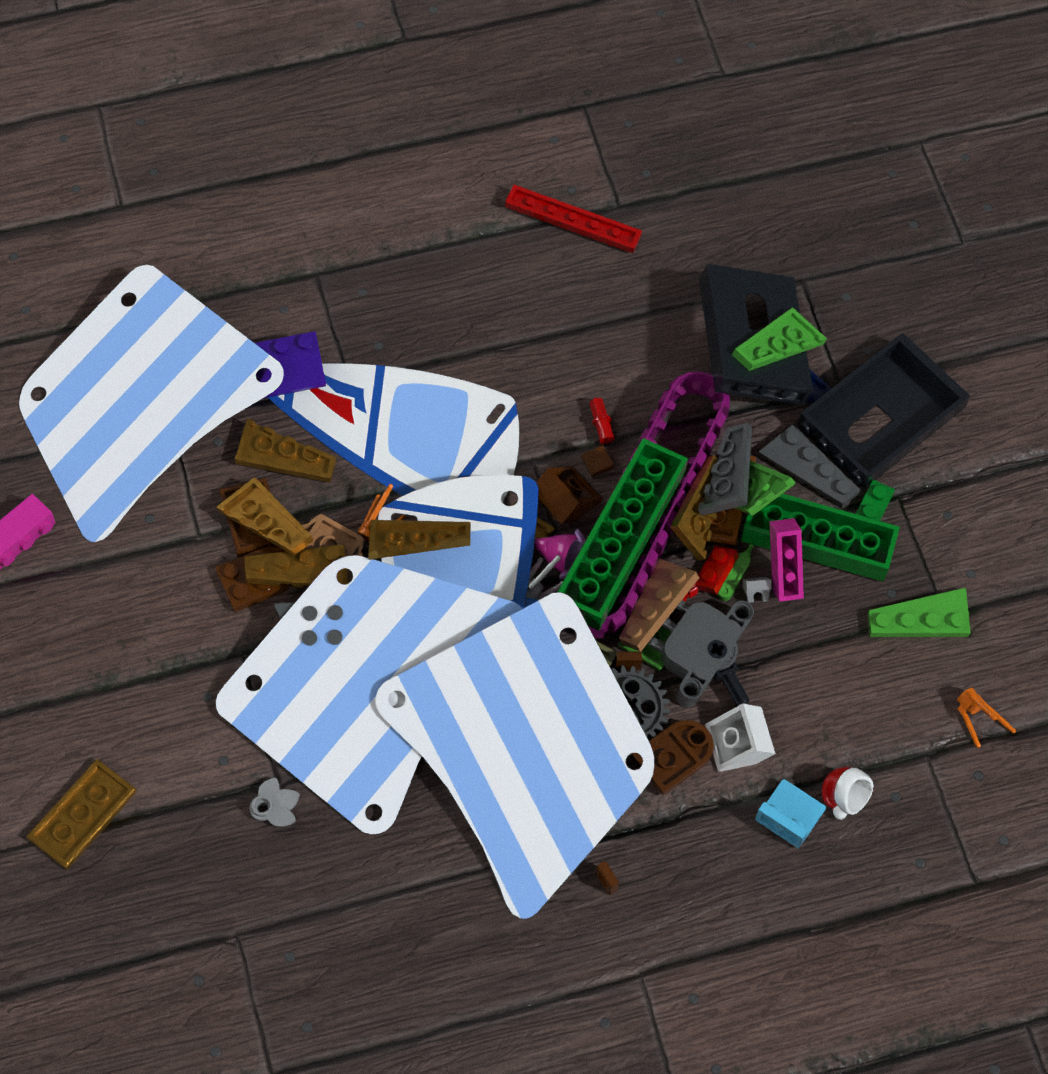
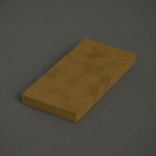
M96 759L26 837L64 869L68 870L137 793V789L100 760Z

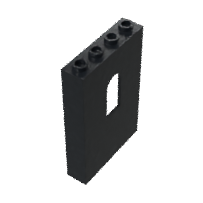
M707 264L699 277L715 392L804 405L813 392L807 351L751 371L746 369L732 356L737 347L761 331L749 329L745 303L747 295L755 294L764 300L769 324L792 307L800 314L794 277Z
M901 333L800 413L798 425L805 435H809L816 442L820 450L826 451L832 457L834 463L850 475L854 483L860 484L866 489L872 480H877L966 408L970 395L904 333ZM876 405L893 420L864 443L855 442L848 433L850 426Z

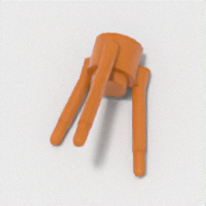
M393 484L388 485L382 497L379 494L376 495L363 524L357 532L368 543L371 520L376 519L393 488ZM402 515L396 520H405L406 515Z
M974 688L967 689L957 698V701L960 703L957 710L962 715L977 748H980L981 744L967 714L968 712L973 715L982 709L992 720H998L1011 733L1016 732L1001 715L978 695Z

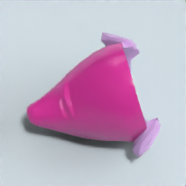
M577 529L575 535L561 534L547 538H535L534 548L539 551L548 563L557 555L561 557L553 567L561 573L559 575V580L566 578L586 540L582 532Z

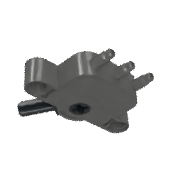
M682 600L676 607L685 613L679 623L676 624L667 618L662 627L672 632L666 643L655 637H652L648 642L649 646L661 653L663 666L683 679L676 694L677 702L685 708L695 706L714 678L716 682L722 680L736 707L743 703L748 704L750 699L735 675L738 670L735 660L738 655L737 642L745 632L754 614L752 605L746 601H738L732 606L728 614L725 615L704 602L689 605ZM735 613L743 614L745 619L738 618ZM684 690H692L695 696H688Z

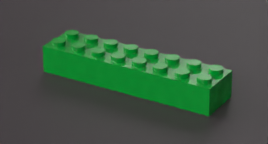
M645 438L639 444L557 592L571 597L580 610L587 626L597 631L602 627L686 470L688 458Z

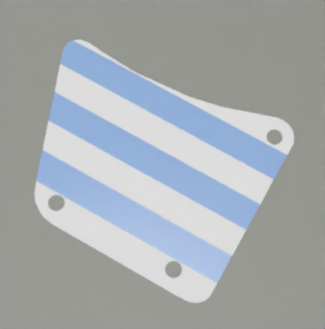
M142 265L130 272L30 376L22 388L19 406L24 420L82 535L91 542H97L105 539L112 533L144 491L186 450L223 421L275 391L281 384L284 373L280 362L154 266ZM128 292L134 293L137 298L135 304L129 307L121 303L122 296ZM261 368H268L272 373L270 380L264 383L259 382L256 379L257 371ZM36 387H43L46 390V396L41 401H34L31 398V392Z
M361 556L340 558L333 561L319 574L223 686L217 695L216 708L223 718L362 832L379 834L391 827L395 821L422 756L379 713L376 706L378 689L389 679L523 608L513 601L374 559L369 560V558ZM343 568H347L353 573L352 581L346 585L340 584L336 578L338 571ZM333 605H338L343 610V615L339 620H331L328 617V609ZM307 606L315 607L318 612L316 619L313 621H307L302 616V611ZM311 630L316 633L317 641L314 645L307 646L303 643L302 635L305 631ZM331 630H339L343 636L341 643L338 645H332L327 640V635ZM250 675H258L262 679V686L259 690L250 691L246 688L245 682ZM393 691L388 700L392 707L399 708L404 705L406 698L403 692ZM371 804H377L382 808V816L377 821H370L365 816V810Z
M552 593L389 679L381 685L376 694V706L381 716L427 761L451 792L485 851L506 905L512 914L522 919L532 917L542 908L649 784L653 775L654 754L651 745L573 599L563 593ZM567 627L574 629L577 634L575 642L569 645L562 643L559 637L561 630ZM393 691L403 692L406 698L403 706L394 708L389 704L388 699ZM630 753H638L642 756L643 765L641 768L631 770L626 766V758Z

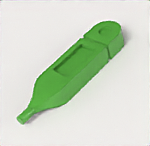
M750 544L746 551L739 554V558L717 594L719 600L728 601L734 594L750 565L751 550L754 545Z

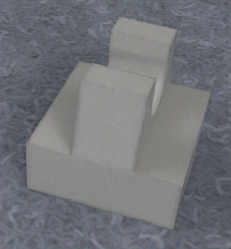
M767 577L742 579L747 602H754V594L757 592L761 593L763 602L769 601L770 590H772L771 579Z

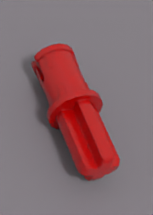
M595 397L589 402L593 415L592 424L596 426L600 443L609 444L615 440L610 425L611 417L607 415L603 399Z

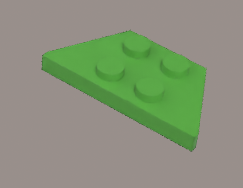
M750 460L747 505L736 507V509L753 516L791 488L796 482L785 474Z

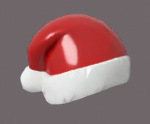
M840 767L830 772L825 778L822 785V798L824 803L833 809L834 816L842 820L848 814H857L866 805L872 795L874 785L870 776L865 772L853 767Z

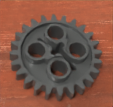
M621 666L619 673L612 668L611 671L629 705H632L633 708L631 709L638 722L640 720L644 723L640 724L643 732L650 740L656 737V733L660 734L663 731L661 725H666L668 719L664 716H667L670 710L664 707L669 704L670 700L662 699L667 690L658 689L661 681L652 682L654 674L645 677V669H642L638 674L635 672V666H632L629 672L626 671L624 666ZM625 686H632L635 689L636 693H628L625 690ZM641 705L649 706L652 713H644Z

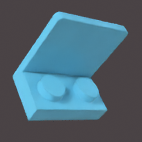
M783 779L769 800L763 802L755 820L799 849L824 813L826 806Z

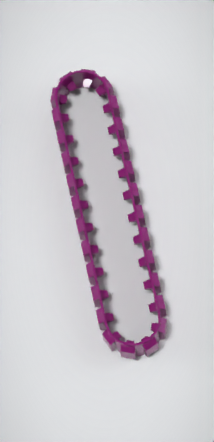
M700 371L688 372L684 375H679L670 382L668 391L663 392L658 402V408L654 410L649 420L648 429L644 430L639 440V444L643 438L657 444L654 439L659 430L665 429L667 423L664 422L668 411H674L676 407L674 402L683 395H703L713 401V410L718 412L715 419H709L707 423L710 429L706 437L700 438L697 443L701 447L697 456L690 457L687 463L691 468L687 476L682 477L679 483L681 488L677 496L671 497L669 501L671 508L667 516H661L658 521L662 526L657 536H651L648 541L652 546L647 556H641L638 561L642 567L637 576H631L628 583L632 587L627 597L621 596L618 602L621 607L616 613L612 612L606 617L599 631L589 627L594 638H603L610 634L615 635L625 626L626 618L630 617L635 608L638 597L641 596L647 584L648 576H651L657 564L658 556L662 555L668 536H671L673 532L670 526L706 458L711 455L716 439H719L724 429L729 413L730 396L715 392L713 376L709 373ZM637 448L634 449V451H633V453H632V455H631V457H630V459H629V462L631 461V459H632L634 453L636 452Z

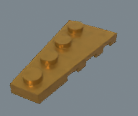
M715 455L706 458L670 526L698 561L706 558L707 551L704 548L706 542L711 539L712 531L709 530L711 522L717 516V512L701 515L698 511L699 504L704 502L706 496L704 494L706 484H710L713 476L711 474L713 464H716L718 461Z
M255 477L216 507L219 513L294 556L314 541L310 533Z
M371 520L369 560L470 546L471 522Z
M344 544L302 549L295 556L287 551L246 556L244 558L247 583L276 586L283 583L292 584L293 587L303 588V585L310 586L319 574L333 561L346 557ZM343 568L337 573L336 578L340 584H348L347 568Z

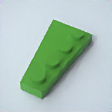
M792 307L737 347L732 356L746 369L751 371L824 345L827 338Z
M966 588L869 610V636L969 637L971 631Z

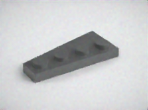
M749 423L725 429L717 452L719 455L716 464H713L711 470L712 479L710 484H706L704 502L700 503L698 507L701 515L747 505L752 427Z
M794 425L790 426L758 452L757 456L759 458L772 462L777 469L790 473L796 477L795 480L803 485L806 483L815 489L816 493L841 508L859 495L860 489Z

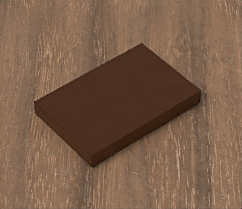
M267 478L258 479L271 493ZM246 483L219 489L221 501L226 500ZM226 517L237 557L265 547H277L275 544Z

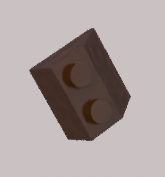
M573 466L547 468L536 482L538 485V502L546 506L551 512L552 517L561 524L575 522L603 500Z

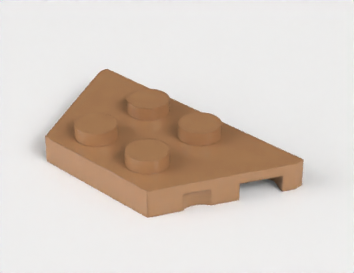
M320 514L311 519L309 523L302 524L314 540L304 549L344 544L346 557H362L364 537L325 515ZM347 569L349 584L353 579V573Z

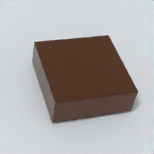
M603 445L581 454V459L591 477L614 468V464Z
M616 652V671L620 670L621 666H624L626 670H630L632 666H635V670L641 669L642 652Z
M606 861L598 864L596 876L606 892L611 895L618 891L619 881Z

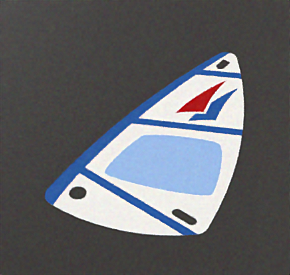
M328 363L322 364L327 386L269 397L289 417L331 450L388 487L389 484H393L392 490L402 496L429 485L462 477L514 475L519 448V422L515 400L507 394L481 385L444 375L399 367ZM498 404H503L505 410L494 424L487 423L486 419ZM506 491V492H504V493L502 494V496H501V501H502V503L504 502L505 497H506L508 491Z
M470 476L429 485L394 500L380 510L378 520H391L393 513L416 516L418 521L471 522L470 546L381 558L382 562L513 601L524 609L537 522V483L526 476ZM506 491H513L518 496V502L513 506H506L501 501L502 494Z

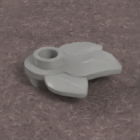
M277 778L269 779L261 784L258 796L251 801L249 806L250 814L258 821L268 820L277 827L289 826L296 821L291 810L296 806L300 794L289 789H279ZM260 806H266L267 810L265 812H259L258 808Z

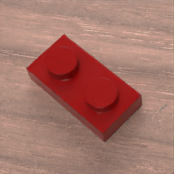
M715 545L698 574L699 579L695 583L698 590L718 594L739 558L737 550Z

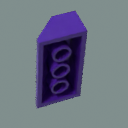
M316 331L255 343L280 362L284 373L279 387L264 398L327 386ZM261 368L256 373V379L263 383L269 381L272 376L268 368Z

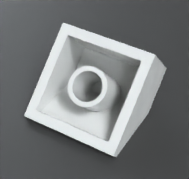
M743 703L704 724L713 738V756L717 770L720 772L754 765L775 754L762 707Z

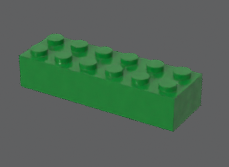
M781 494L753 516L749 514L747 516L741 538L742 542L771 550L770 521L794 518L801 528L802 559L884 582L888 573L900 526L786 494Z

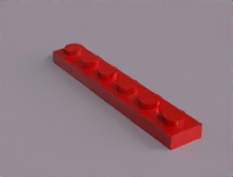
M513 185L505 201L506 208L630 253H634L642 236V230L517 185Z

